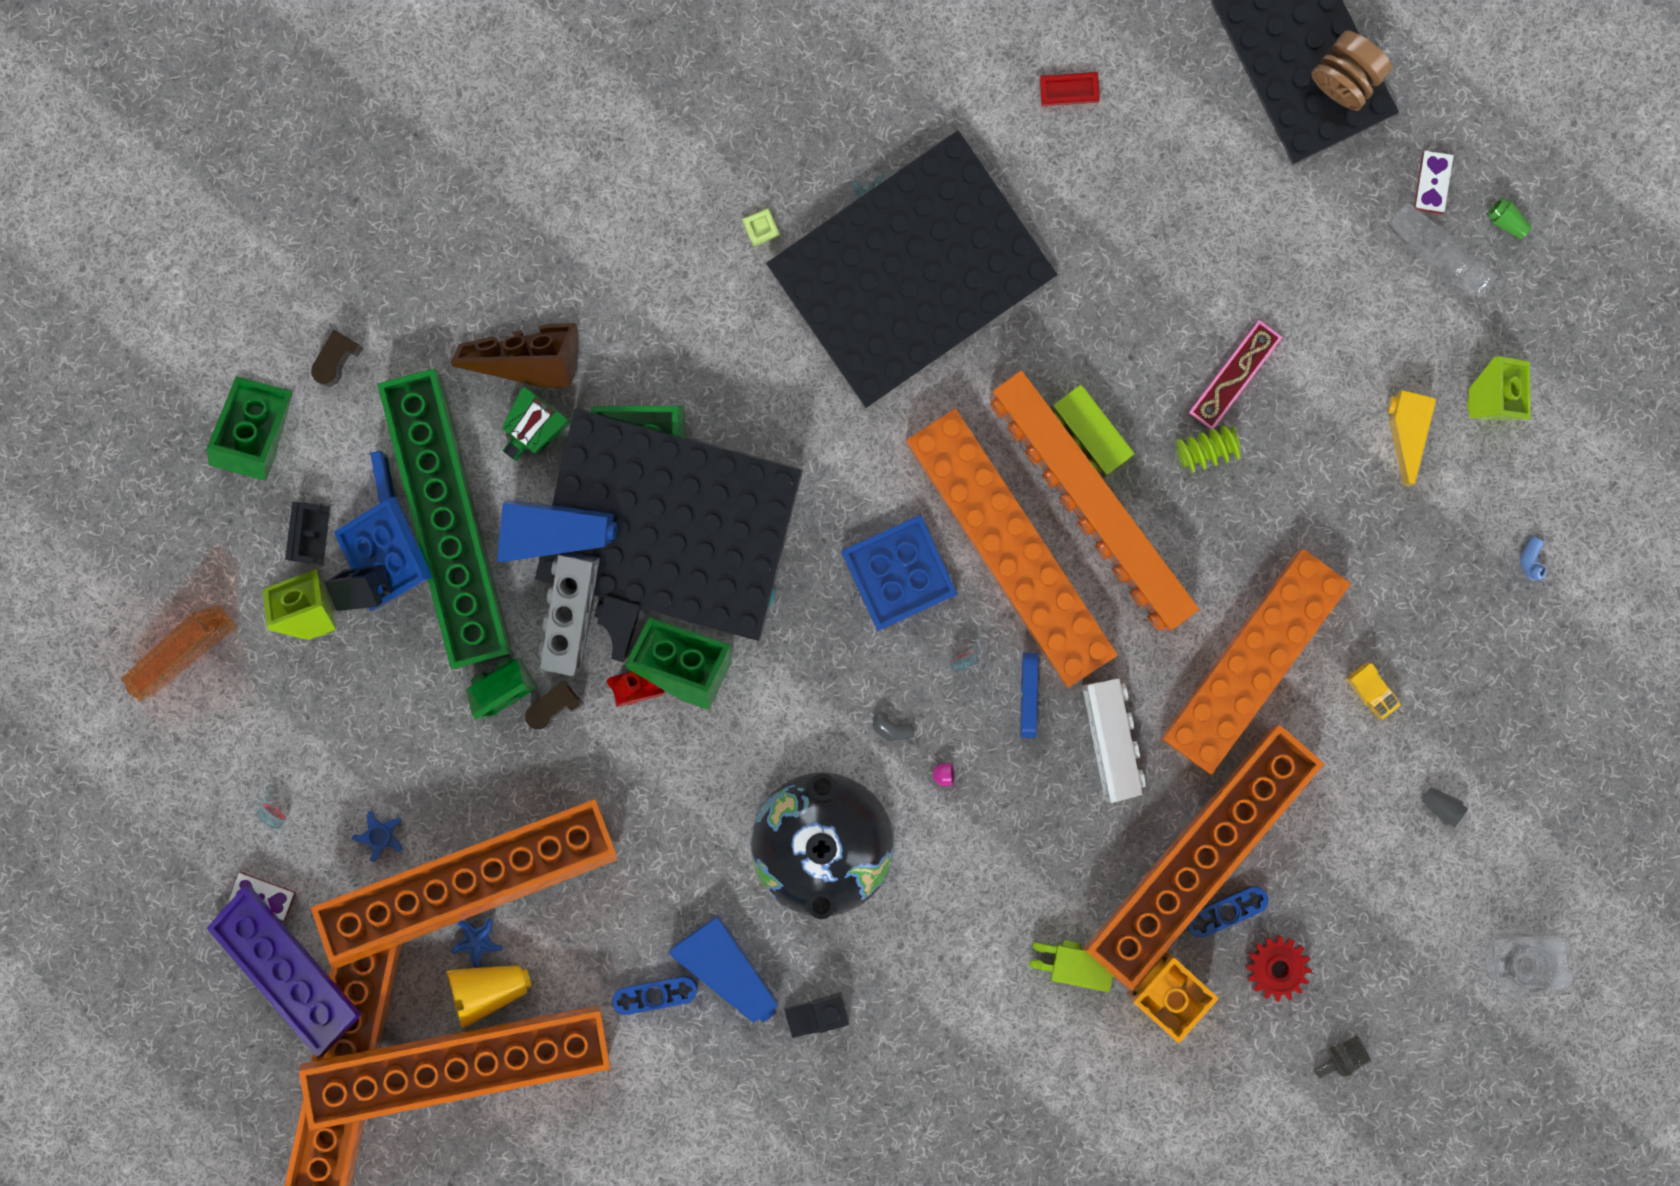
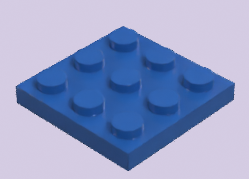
M396 497L384 500L334 531L350 569L385 565V574L391 586V594L385 595L382 586L379 585L378 592L383 603L378 607L369 608L370 611L386 605L432 578L431 572Z
M921 515L841 551L877 632L958 595Z

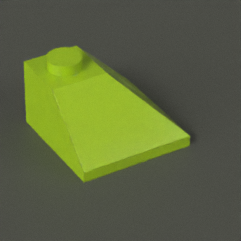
M1502 356L1494 357L1469 388V398L1467 400L1469 418L1478 420H1531L1530 361Z
M318 569L262 589L266 627L269 631L310 640L336 630L334 612Z

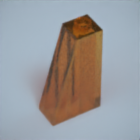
M220 605L191 613L120 679L126 685L128 693L135 697L138 702L153 697L238 627Z

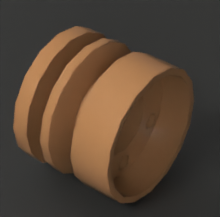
M1344 31L1330 48L1332 56L1325 55L1320 61L1321 64H1318L1313 69L1311 75L1317 86L1331 99L1348 109L1358 111L1366 103L1365 99L1372 96L1373 89L1371 86L1377 87L1391 72L1392 64L1382 50L1370 40L1355 32Z

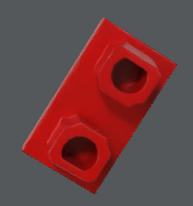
M635 672L611 676L606 680L614 693L617 707L633 705L639 701L660 697L665 693L663 689Z

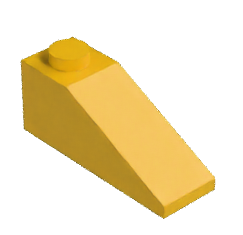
M1401 390L1396 393L1395 397L1391 396L1387 406V413L1391 414L1389 424L1402 483L1405 486H1412L1416 483L1436 399Z

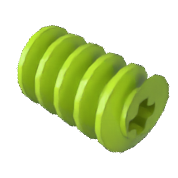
M1231 425V431L1227 426H1221L1220 434L1216 429H1210L1208 437L1204 432H1200L1197 435V441L1192 435L1187 436L1186 444L1182 439H1176L1175 441L1176 452L1182 469L1184 470L1188 466L1192 473H1195L1197 463L1201 465L1203 470H1206L1207 460H1211L1215 467L1218 466V457L1220 456L1226 463H1229L1231 453L1234 454L1237 460L1241 459L1240 442L1233 425Z

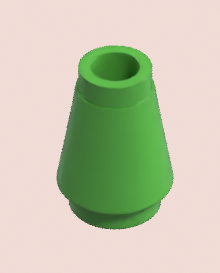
M1503 197L1495 202L1487 213V216L1491 219L1490 223L1516 236L1518 239L1525 237L1532 228L1511 200L1507 201Z

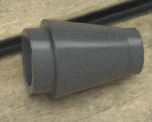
M1432 787L1421 800L1446 826L1450 824L1454 828L1468 810L1467 807L1462 805L1463 801Z

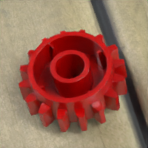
M1280 935L1276 936L1274 942L1267 936L1265 937L1264 945L1256 942L1254 945L1257 951L1255 953L1248 952L1247 954L1252 961L1245 964V968L1251 970V974L1246 978L1248 981H1256L1252 987L1253 990L1258 992L1263 989L1262 996L1266 999L1272 993L1276 1002H1280L1281 995L1283 994L1288 1000H1292V991L1301 994L1302 990L1299 985L1301 983L1309 984L1304 975L1305 973H1311L1312 969L1306 967L1304 963L1311 959L1307 955H1300L1304 950L1303 946L1298 945L1293 948L1295 940L1288 938L1284 943L1283 937ZM1277 961H1283L1285 964L1284 972L1274 976L1271 971L1272 965Z

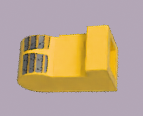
M1364 663L1345 678L1364 704L1381 721L1401 706L1397 697L1381 679L1372 663Z

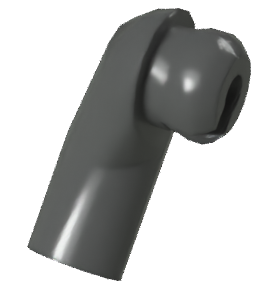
M884 712L876 713L873 716L872 726L874 731L887 741L914 738L912 723L896 726L888 720V715Z

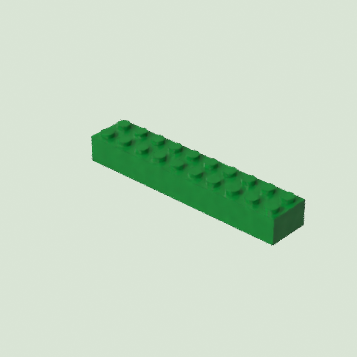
M430 369L377 383L418 545L432 575L428 583L450 668L457 670L513 655L441 375L437 370Z

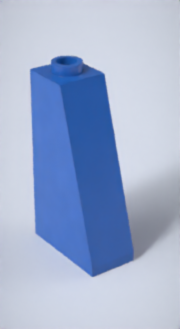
M518 500L506 501L502 505L497 561L508 562L605 547L616 537L617 523L613 522L614 514Z
M719 915L668 951L675 960L753 1023L758 1019L765 1022L777 1013L774 1008L778 1006V1000Z

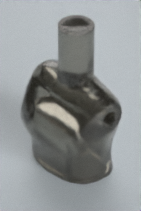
M1354 1035L1346 1041L1329 1047V1060L1313 1068L1319 1079L1333 1071H1336L1345 1078L1355 1073L1360 1067L1371 1063V1059L1359 1037Z

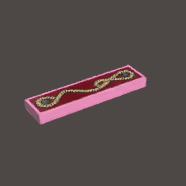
M1259 320L1188 414L1207 429H1214L1283 337Z

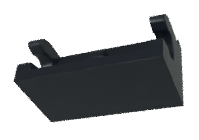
M292 501L285 560L323 565L330 507Z
M385 565L345 569L324 582L336 611L371 608L381 605L383 602L378 592L379 585L382 586L385 595L391 594V586L385 574Z

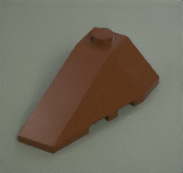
M576 323L546 324L539 326V333L523 336L522 330L512 332L513 336L508 337L504 341L498 342L497 338L488 337L461 343L456 349L451 364L453 367L539 387H570L577 371L578 327Z

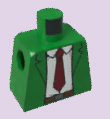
M523 387L502 426V429L512 436L502 451L515 461H517L526 448L539 455L569 427L571 422L527 388Z

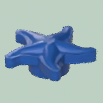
M369 811L367 813L368 830L361 835H353L352 839L370 845L372 850L371 862H375L384 848L391 847L401 852L403 847L392 835L395 826L401 823V818L381 823L375 818L374 812Z
M488 918L485 925L477 929L464 920L459 921L458 925L463 929L464 939L451 949V953L455 954L458 951L469 952L474 967H481L480 959L484 952H496L503 949L501 944H495L489 938L493 920Z

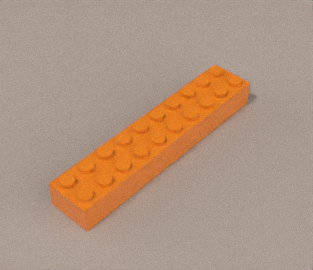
M1019 371L993 390L989 406L999 419L1002 416L1009 424V427L1006 429L1016 442L1019 440L1023 442L1026 446L1024 451L1026 457L1034 466L1038 463L1043 469L1044 473L1041 476L1051 489L1054 487L1058 489L1062 495L1059 501L1069 513L1073 510L1080 519L1076 522L1078 527L1086 536L1091 534L1097 544L1094 545V548L1104 560L1109 558L1115 566L1111 570L1119 582H1127L1132 589L1129 593L1130 597L1138 607L1144 606L1150 613L1147 619L1156 631L1159 629L1163 632L1172 631L1199 611L1198 606L1023 371Z
M956 408L907 439L905 444L1065 688H1069L1118 656Z
M1280 724L1272 726L1082 950L1127 990L1133 991L1325 763Z
M596 799L310 908L329 964L337 969L617 861V855Z
M403 943L337 969L331 966L329 977L362 1015L323 1057L317 1058L312 1054L311 1062L381 1048ZM303 1099L284 1186H351L365 1120L309 1131Z
M598 1005L303 1063L299 1066V1076L308 1128L311 1131L610 1070L601 1011Z

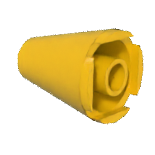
M520 965L462 968L446 971L455 1009L462 1028L474 1024L526 995L527 987L531 986L527 969L521 970Z

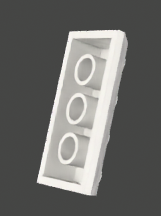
M1116 678L1082 685L1105 801L1114 803L1143 795L1141 788L1146 787L1143 771H1138L1136 759L1140 758L1137 741L1132 742L1130 730L1134 729V722L1131 712L1126 713L1124 701L1128 700L1125 683L1120 684V679Z

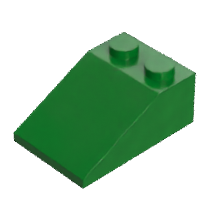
M236 376L207 445L209 466L266 481L276 456L293 391Z
M685 405L591 406V412L685 437Z
M649 617L625 666L679 700L709 710L731 665V645Z
M511 656L495 665L496 671L489 675L483 672L470 680L472 685L466 688L471 713L475 720L491 718L538 688L520 658L512 660Z

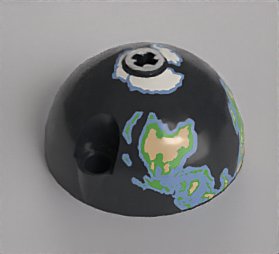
M825 772L810 773L782 784L763 803L752 828L750 842L751 857L762 885L772 897L795 912L822 920L830 916L849 912L861 906L882 886L893 860V829L883 805L864 785L839 774ZM819 778H826L831 783V790L827 794L822 795L816 792L814 783ZM819 840L826 841L825 845L830 846V850L825 851L824 856H818V851H813V846H817ZM818 897H825L830 902V908L825 912H818L813 906L814 900Z

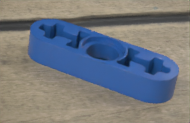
M1023 652L1021 677L1023 698H1021L1020 737L1036 738L1038 653Z
M1256 886L1242 889L1204 906L1197 914L1200 918L1207 919L1212 917L1208 911L1213 909V915L1219 922V925L1214 927V922L1210 921L1204 925L1205 930L1201 932L1198 928L1193 929L1192 925L1196 923L1194 918L1187 926V929L1196 937H1207L1263 912L1268 905V896L1263 889ZM1251 892L1257 896L1261 895L1262 899L1258 901L1259 906L1255 908L1252 904L1243 907L1246 913L1241 915V908L1235 899L1240 897V902L1243 903L1250 899L1249 894ZM1230 903L1234 906L1235 915L1232 919L1223 920L1219 916V909L1223 904Z
M679 976L626 986L616 991L612 998V1005L615 1011L622 1015L677 1006L691 1002L695 998L698 988L694 979L689 976ZM680 982H685L686 986L692 987V991L688 992V997L683 998L681 993L672 994L674 1001H668L669 992L665 984H671L670 990L678 989ZM651 987L660 988L663 992V1000L656 1004L651 1003L647 999L648 989ZM642 989L641 999L645 1006L639 1007L640 1001H634L630 1003L629 1009H625L624 1004L618 1003V1000L623 996L622 993H627V996L630 998L637 997L638 992L636 990Z

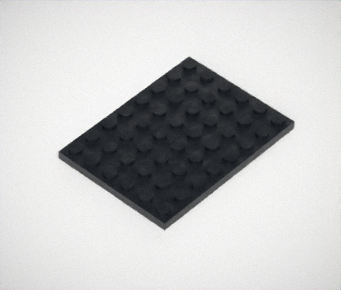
M959 130L766 263L771 273L865 408L1057 276L1049 261Z
M575 408L552 505L614 514L613 522L617 523V533L615 539L611 540L610 544L601 548L574 551L600 557L594 590L595 596L602 598L609 596L640 605L639 608L760 641L804 469ZM559 554L541 556L539 558L535 579L554 584L555 575H552L551 569L554 558L558 557ZM567 578V587L577 590L576 581L572 578Z

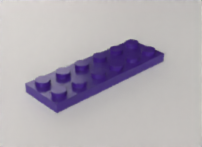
M244 886L207 927V930L317 1058L323 1057L362 1015L251 886Z

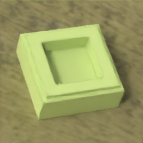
M769 208L742 219L753 247L780 236Z

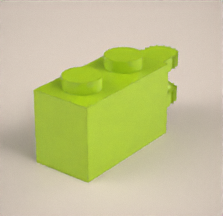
M1064 939L1063 944L1056 943V945L1033 942V949L1044 953H1054L1052 964L1034 959L1030 960L1029 967L1049 971V978L1054 982L1110 993L1113 977L1082 950L1080 942Z

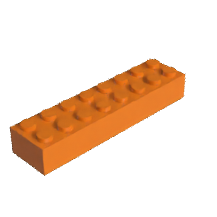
M1304 548L1297 550L1159 739L1202 771L1212 775L1351 583Z

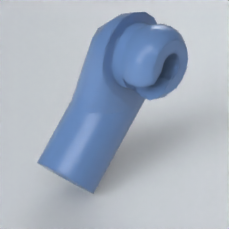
M1534 536L1530 537L1522 552L1520 563L1528 579L1540 581L1545 578L1547 572L1537 557L1544 545V541Z

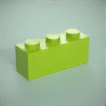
M1081 384L1052 406L1051 410L1071 434V437L1081 451L1083 450L1088 456L1090 463L1099 474L1101 473L1104 478L1135 454Z

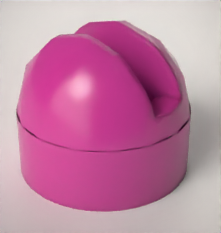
M941 763L935 767L932 776L938 785L944 787L954 786L953 763Z

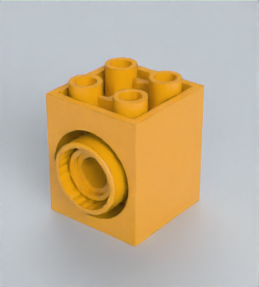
M1167 951L1133 991L1128 990L1125 993L1134 1004L1178 1043L1184 1039L1219 999Z

